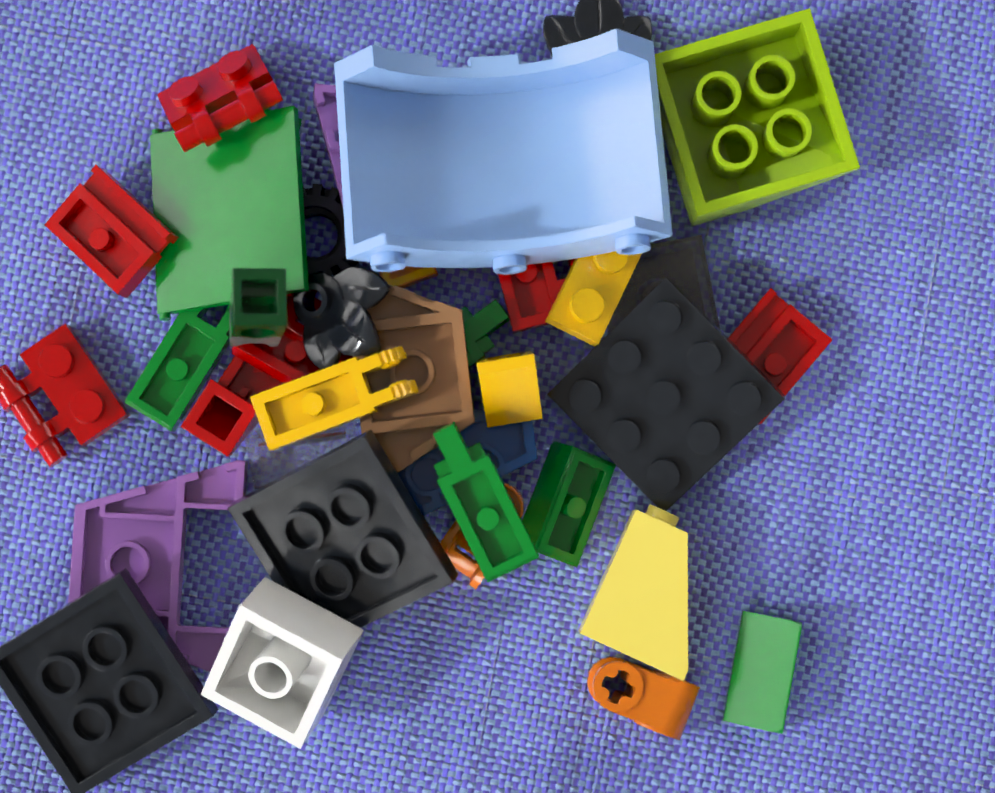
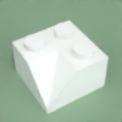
M264 577L240 604L201 695L301 749L324 716L364 630Z

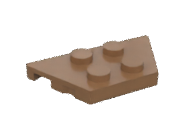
M389 284L390 291L387 296L376 306L369 309L368 312L372 317L381 343L380 352L403 346L407 359H404L399 365L380 369L365 375L372 393L386 389L398 381L415 379L419 392L396 402L377 407L378 412L360 418L362 434L372 430L395 470L399 473L439 446L433 435L434 431L455 422L459 431L462 432L475 423L463 311ZM359 356L358 358L361 360L369 356Z

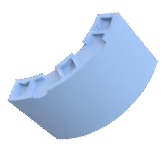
M616 28L586 40L552 48L553 59L521 64L519 54L470 57L467 61L468 67H437L436 56L401 52L371 45L335 62L346 258L371 263V269L378 272L398 271L406 266L423 268L493 267L494 273L509 275L526 271L528 264L570 260L614 251L622 255L641 254L650 250L651 242L673 236L653 41Z

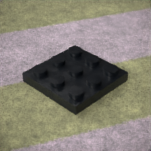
M668 276L547 394L658 508L665 511L785 399V395Z
M372 430L355 437L239 498L227 508L272 581L359 628L452 584L458 576L457 570Z
M126 568L0 645V686L71 793H85L210 719L218 711L213 701L201 695L204 686Z

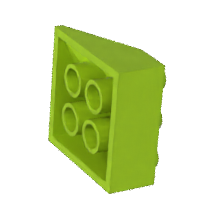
M810 8L655 54L662 132L691 227L752 209L860 169Z

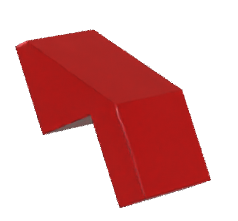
M234 356L219 381L216 382L212 379L209 381L180 427L227 457H230L259 423L250 397L285 383Z

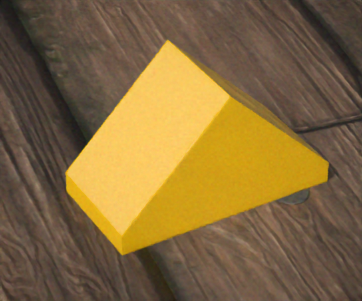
M531 351L477 360L487 428L543 419L535 358Z

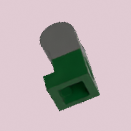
M233 268L229 315L230 346L237 347L248 343H262L270 347H277L287 327L286 269Z

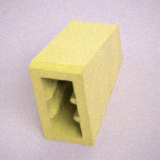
M649 504L645 513L637 509L632 510L578 631L584 636L684 681L688 673V533L676 528L679 517Z

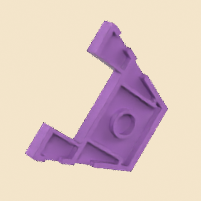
M236 460L156 484L76 504L68 603L126 568L190 665L211 672L230 627L180 624L187 510L189 508L228 510L227 508L232 503L246 495L248 461Z

